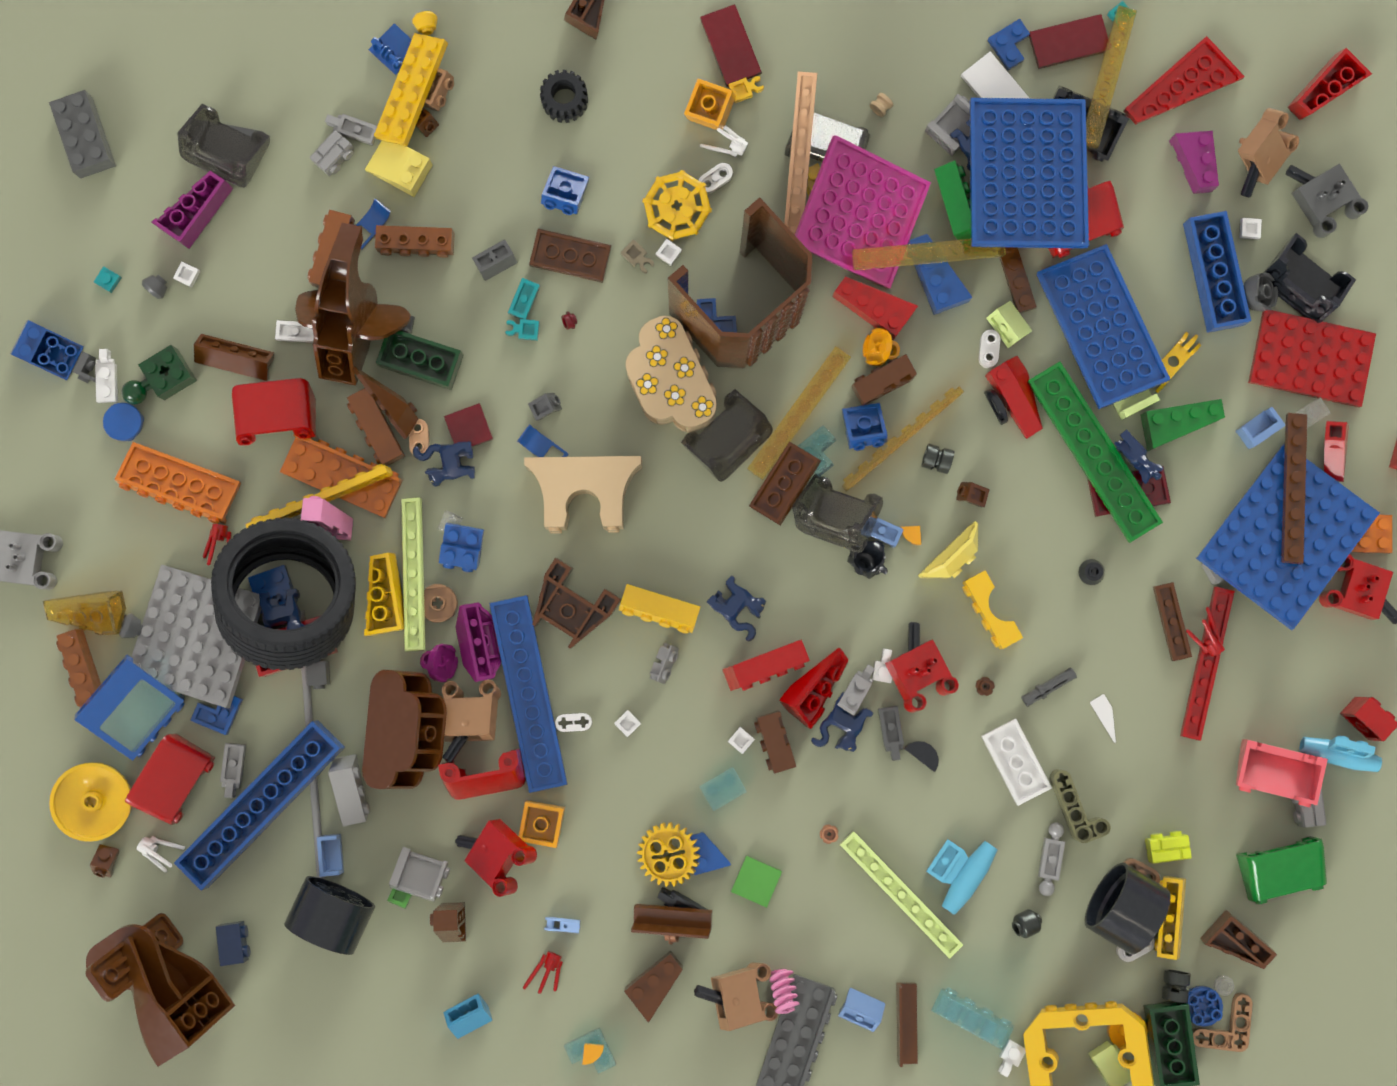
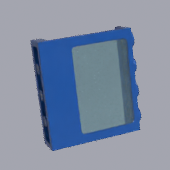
M126 655L78 710L74 720L133 761L136 756L140 757L145 752V746L149 741L153 742L157 738L160 728L162 726L166 727L170 723L172 714L182 709L185 704L184 695L174 693L134 664L133 658Z

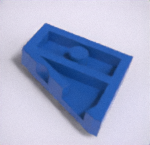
M704 832L692 835L691 840L697 839L694 847H700L695 854L701 855L700 858L695 859L699 865L697 867L693 866L696 870L694 875L731 866L730 861Z

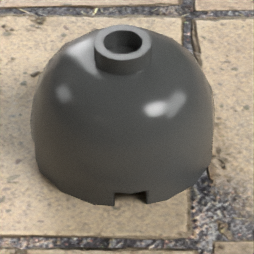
M1264 272L1253 275L1243 284L1249 309L1261 312L1271 310V307L1276 306L1278 289L1277 286L1273 287L1271 281L1275 280L1269 273Z

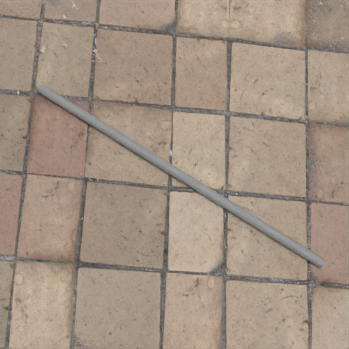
M305 610L301 611V622L306 620ZM303 666L301 671L305 725L307 727L313 721L311 686H307L306 666ZM316 777L310 783L317 877L325 879V877L319 876L317 837L321 836L322 833L318 780Z

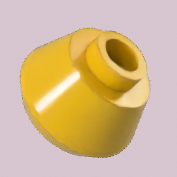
M422 11L414 16L412 23L422 35H431L436 30L438 17L431 11Z

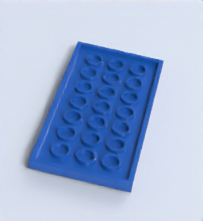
M1107 244L1037 272L1036 275L1098 409L1107 407L1170 380Z

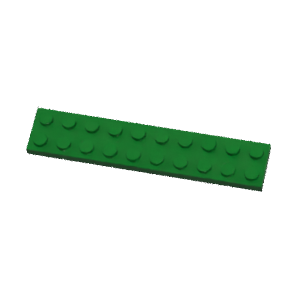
M1061 361L1029 379L1028 383L1033 393L1127 541L1130 543L1162 524L1163 521Z

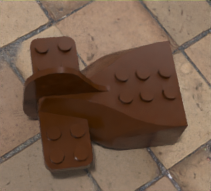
M159 913L143 926L137 924L123 926L94 945L87 954L85 971L87 979L106 1002L114 1000L126 990H131L143 1041L157 1067L188 1049L236 1006L208 968L196 959L177 950L183 944V937L164 913Z

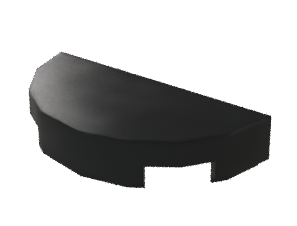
M993 389L985 391L984 394L1000 425L1007 423L1008 416L997 393Z
M915 741L904 747L907 752L933 772L936 771L939 757L932 745L923 741Z

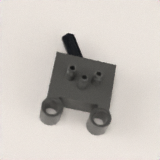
M1340 163L1317 177L1293 165H1290L1286 170L1287 176L1304 184L1297 188L1292 195L1313 226V233L1316 237L1325 238L1336 230V221L1332 217H1327V215L1344 205L1346 206L1344 213L1349 219H1357L1367 212L1368 202L1361 198ZM1354 205L1358 207L1359 212L1354 209ZM1322 224L1327 226V231L1323 229Z

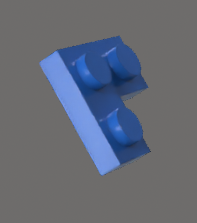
M1018 19L988 38L987 41L1007 71L1024 61V57L1016 44L1029 37L1030 33L1021 19Z
M716 298L697 299V305L722 332H737L736 315L717 317Z
M234 696L230 708L217 706L216 709L198 702L190 721L228 735L243 699Z

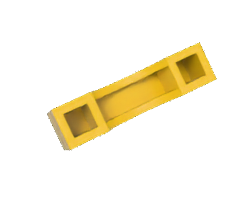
M986 570L962 582L964 593L967 597H971L973 601L972 607L977 614L980 613L983 619L981 623L986 631H990L992 635L990 639L996 648L1004 649L1023 638L1014 621H1002L992 614L989 608V596L995 586Z

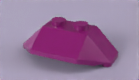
M479 602L460 605L455 629L462 664L475 682L493 679L502 661L492 615Z

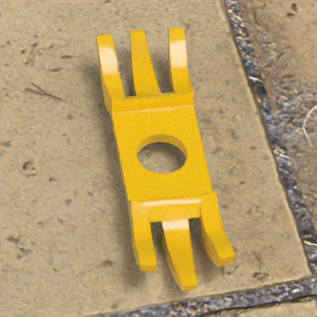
M1185 332L1162 359L1170 379L1201 347V344L1198 343L1188 352V349L1197 340V334L1182 346L1181 344L1189 335L1188 332ZM1174 356L1178 359L1176 367L1169 365V357ZM1168 382L1160 384L1155 392L1159 393Z

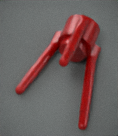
M212 524L203 553V558H206L209 552L208 566L211 565L216 542L224 541V538H226V542L231 539V532L228 531V526Z
M1206 607L1214 635L1205 619L1202 620V623L1210 639L1205 641L1206 645L1189 629L1186 630V633L1202 648L1205 654L1209 652L1212 657L1223 652L1225 648L1222 645L1223 641L1220 638L1209 607Z
M547 951L546 955L543 954L540 962L523 985V989L528 987L544 964L546 972L540 984L538 994L542 993L550 971H555V968L553 990L557 991L560 970L563 964L561 961L562 956Z

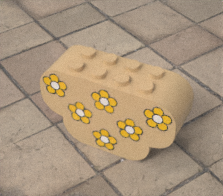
M660 316L648 321L641 328L639 333L640 346L633 349L626 359L627 376L648 420L659 425L673 422L678 429L684 432H696L710 425L715 418L716 390L713 383L709 384L707 381L708 372L704 365H700L701 358L697 349L692 348L693 340L689 331L685 332L677 319L670 316Z

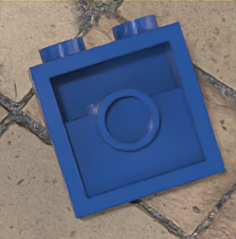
M553 166L542 192L541 204L549 210L556 208L562 210L566 215H577L583 201L589 177Z
M880 403L842 409L849 449L854 448V450L860 451L865 446L873 445V447L878 448L887 443L888 435Z
M446 523L443 543L440 548L439 563L443 564V567L447 569H453L454 566L462 567L464 572L477 570L480 563L484 529Z
M281 565L248 577L252 592L257 594L269 592V599L280 593L282 600L279 602V605L285 604L287 590L294 589L286 565Z

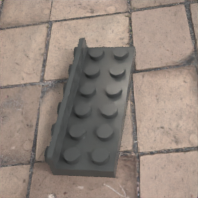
M793 974L792 978L795 981L790 983V985L796 986V989L791 992L798 994V997L794 998L793 1001H799V1005L794 1007L795 1010L793 1012L779 1015L756 1086H804L805 1081L809 1082L812 1070H810L811 1064L816 1062L818 1051H816L818 1043L821 1044L824 1039L825 1032H822L824 1025H828L831 1018V1013H829L831 1005L834 1006L837 1000V994H835L836 991L833 987Z

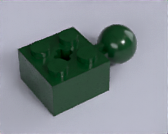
M169 345L138 364L146 379L141 382L137 380L126 382L122 387L121 394L127 403L136 405L142 403L146 399L147 391L153 389L157 397L165 401L196 382L197 379L180 351L173 345Z

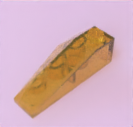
M122 590L43 601L47 620L64 625H74L84 631H94L98 635L119 634L126 612Z

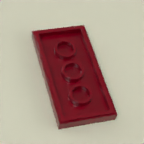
M735 4L700 17L726 87L735 81L744 78L750 79L762 74Z
M1102 14L1029 32L1038 69L1111 50Z
M1164 469L1159 472L1162 475L1161 479L1155 480L1151 478L1147 484L1142 481L1138 470L1131 471L1153 507L1171 503ZM1088 479L1095 517L1109 515L1110 512Z

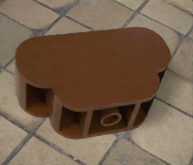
M381 670L372 679L362 766L364 780L371 788L413 789L422 781L424 772L434 771L441 763L447 708L443 698L436 693H432L430 680L424 673Z

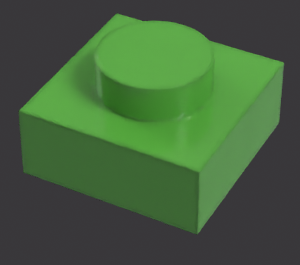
M392 889L387 901L406 909L412 895Z

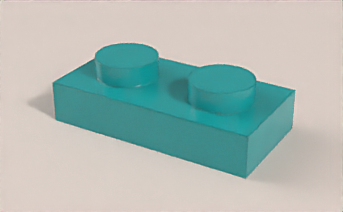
M522 278L508 314L527 320L540 285Z

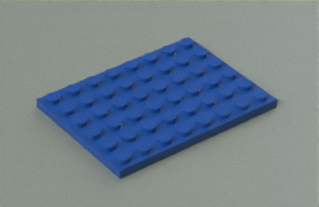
M970 98L971 247L1087 249L1089 247L1086 100Z
M1284 443L1196 559L1287 628L1293 630L1380 512L1306 459L1304 561L1302 564L1282 563Z

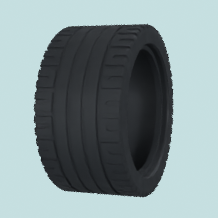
M275 518L273 520L267 519L264 522L259 521L255 525H249L248 528L242 529L240 533H236L233 539H230L227 545H224L221 549L222 552L217 556L212 570L211 591L216 624L222 638L225 639L226 644L231 646L234 652H237L238 656L266 669L268 667L272 670H294V668L300 669L303 666L308 667L314 662L317 663L320 659L326 658L329 653L331 654L335 651V648H338L341 641L348 634L354 616L356 575L352 559L348 556V551L344 549V545L335 536H332V533L328 530L325 531L321 526H316L315 523H308L305 520ZM278 560L298 561L319 571L328 581L334 596L326 611L312 623L290 630L271 629L249 619L236 603V593L244 578L254 569L269 562Z

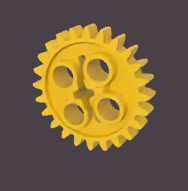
M672 822L668 823L667 827L665 823H661L660 828L655 825L653 826L654 832L649 829L646 831L648 836H642L645 843L641 842L638 844L643 848L637 851V854L642 855L638 862L644 863L640 869H647L645 876L651 874L650 881L658 879V885L664 881L665 887L669 886L670 882L674 887L677 885V880L680 884H683L684 878L687 880L691 878L689 873L694 874L696 872L693 866L697 867L699 865L695 861V859L701 857V855L695 854L700 849V847H694L697 839L691 840L690 838L693 833L687 835V828L685 827L680 830V824H677L675 828H673ZM673 838H676V839L679 840V842H680V847H679V848H676V847L673 846V844H672V839H673ZM654 842H658L661 845V851L654 849ZM685 850V853L674 854L671 857L652 858L653 855H663L667 851L668 853ZM677 858H681L684 861L683 867L677 865ZM658 861L665 864V870L658 868Z

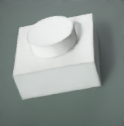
M1242 218L1240 220V238L1260 239L1262 219Z
M666 239L656 252V256L672 266L682 252V249Z
M181 261L173 279L192 288L201 271Z
M629 710L614 723L627 737L641 725L639 720Z
M739 727L728 742L743 754L755 739Z

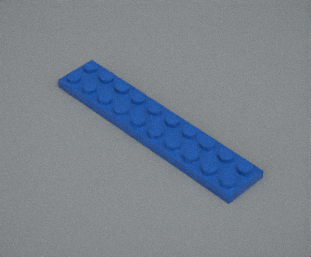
M528 595L489 603L529 793L567 785L535 627L532 625L533 618Z

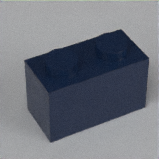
M244 921L224 923L216 926L220 966L240 964L248 961L251 951L246 941L248 927L244 924Z

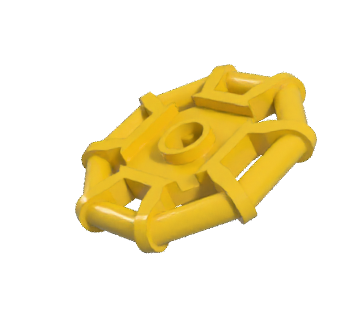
M685 170L662 177L657 176L646 197L642 200L649 223L647 226L669 238V241L699 234L698 231L709 213H712L705 182H700L685 173ZM678 180V186L667 188L665 183ZM684 181L694 186L695 189L691 192L683 187ZM661 187L664 190L663 193L660 194L658 201L654 200L653 198ZM700 194L702 206H697L695 196ZM676 201L682 203L679 211L672 208ZM652 205L658 206L660 216L657 218L654 216ZM697 211L701 212L696 222L693 224L691 220L694 213H696ZM663 220L672 225L671 229L665 228L660 223ZM688 224L690 227L677 231V226Z

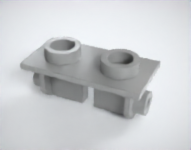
M667 643L660 646L656 658L662 661L661 664L654 661L649 673L651 674L650 679L663 684L666 683L671 676L673 663L678 658L679 648Z

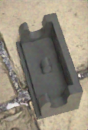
M505 239L472 257L485 281L518 263Z

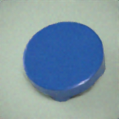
M128 403L112 405L103 417L104 430L111 438L118 441L134 440L141 432L144 422V416L135 406Z
M1196 986L1189 990L1187 1004L1189 1005L1191 1022L1193 1024L1206 1027L1222 1019L1223 1002L1215 990L1207 986Z

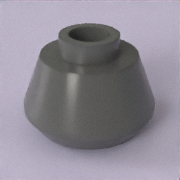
M151 275L142 280V286L157 299L164 298L167 290L165 285L167 281L160 275L156 277Z
M132 613L125 614L119 626V636L121 638H135L136 635H140L143 628L141 620Z

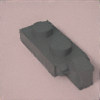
M898 706L879 708L878 713L886 752L890 751L892 761L901 760L899 750L903 749L904 741Z

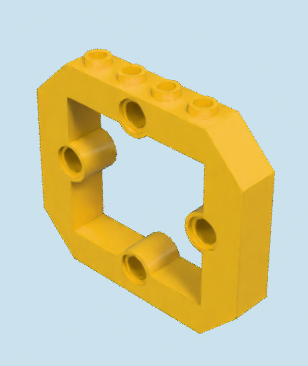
M1107 1001L1105 1005H1097L1096 1002L1085 1003V1006H1077L1072 1003L1058 1008L1056 1005H1047L1041 1009L1024 1031L1023 1036L1030 1086H1053L1051 1072L1056 1069L1059 1056L1055 1050L1048 1048L1045 1029L1075 1027L1078 1030H1087L1090 1026L1123 1024L1126 1044L1121 1046L1119 1050L1118 1061L1122 1067L1130 1069L1132 1086H1154L1145 1022L1122 1003L1117 1004V1001ZM1079 1014H1084L1087 1017L1088 1021L1081 1022L1078 1020L1077 1016ZM1130 1052L1134 1055V1059L1127 1060L1123 1054ZM1050 1057L1053 1060V1064H1046L1043 1058Z

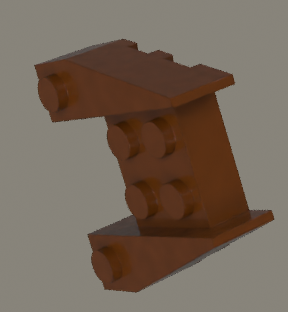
M555 558L545 573L532 625L538 626L542 619L549 622L573 638L568 646L571 649L612 616L622 598L604 589L596 603H591L564 586L565 581L574 568Z

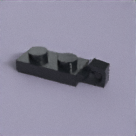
M662 887L657 896L668 907L708 910L675 890L671 892Z

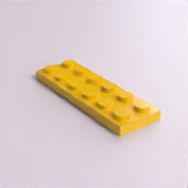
M414 33L374 133L375 138L408 146L447 48L448 42L445 39Z

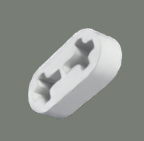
M586 713L563 714L557 717L555 725L562 732L584 731L591 727L592 718ZM582 716H585L589 723L582 727L581 724H575V720H581ZM565 717L566 721H572L573 724L566 725L564 729L562 725H559V721H562V718Z

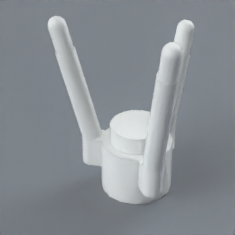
M725 125L724 130L727 132L720 128H717V131L732 141L729 146L732 151L700 144L702 148L736 157L737 154L743 155L748 142Z
M154 836L150 839L147 837L142 838L137 846V850L165 873L167 869L157 860L168 867H172V864L156 853L158 849L156 843L181 850L185 849V846L164 841Z

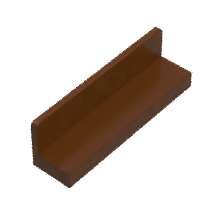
M200 334L195 341V363L265 381L268 380V367L274 360V352L205 334Z
M635 904L634 923L631 928L633 933L708 939L712 930V910Z
M896 983L897 1063L900 1067H903V1064H918L917 984Z

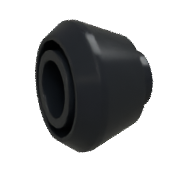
M1088 559L1080 565L1078 573L1080 579L1085 584L1096 585L1103 580L1105 570L1099 561Z

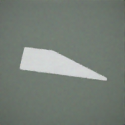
M1102 694L1091 701L1090 704L1110 737L1116 743L1112 706L1105 695Z

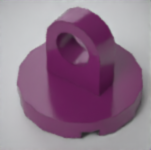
M438 644L432 650L423 653L420 658V665L428 671L431 679L445 683L447 682L446 680L454 676L457 670L458 657L455 655L456 649L452 645Z

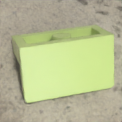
M1011 301L996 309L986 318L994 330L999 333L1007 348H1010L1032 332Z
M1148 389L1113 405L1120 419L1123 420L1158 402L1160 399L1157 394L1151 395Z

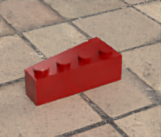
M1345 48L1328 61L1287 108L1301 120L1372 75V73Z
M846 276L832 296L875 328L888 330L893 341L918 307V305Z
M801 639L722 670L730 691L742 688V691L752 688V683L759 681L762 684L770 681V676L776 674L777 678L788 674L787 670L790 668H794V671L804 668V663L810 661Z

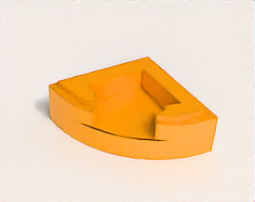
M920 526L900 527L903 529L902 535L907 541L914 545H921Z
M585 1043L582 1065L595 1062L601 1056L604 1045Z

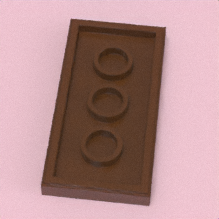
M538 229L529 266L603 283L611 245Z
M789 441L749 507L781 526L821 463V460Z

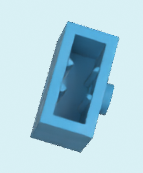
M479 993L443 1012L447 1027L457 1039L493 1020L488 1004Z

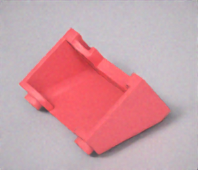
M1242 739L1236 785L1239 786L1241 791L1251 793V789L1298 800V805L1311 807V804L1318 805L1328 759Z

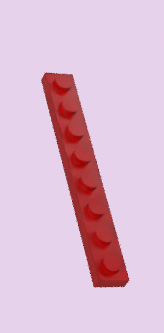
M1216 586L1213 588L1209 608L1220 638L1224 642L1235 591ZM1207 615L1206 622L1214 635L1209 617ZM1204 628L1201 642L1206 645L1205 641L1210 639ZM1200 647L1180 733L1182 737L1198 741L1202 739L1221 653L1211 657L1209 652L1205 654Z

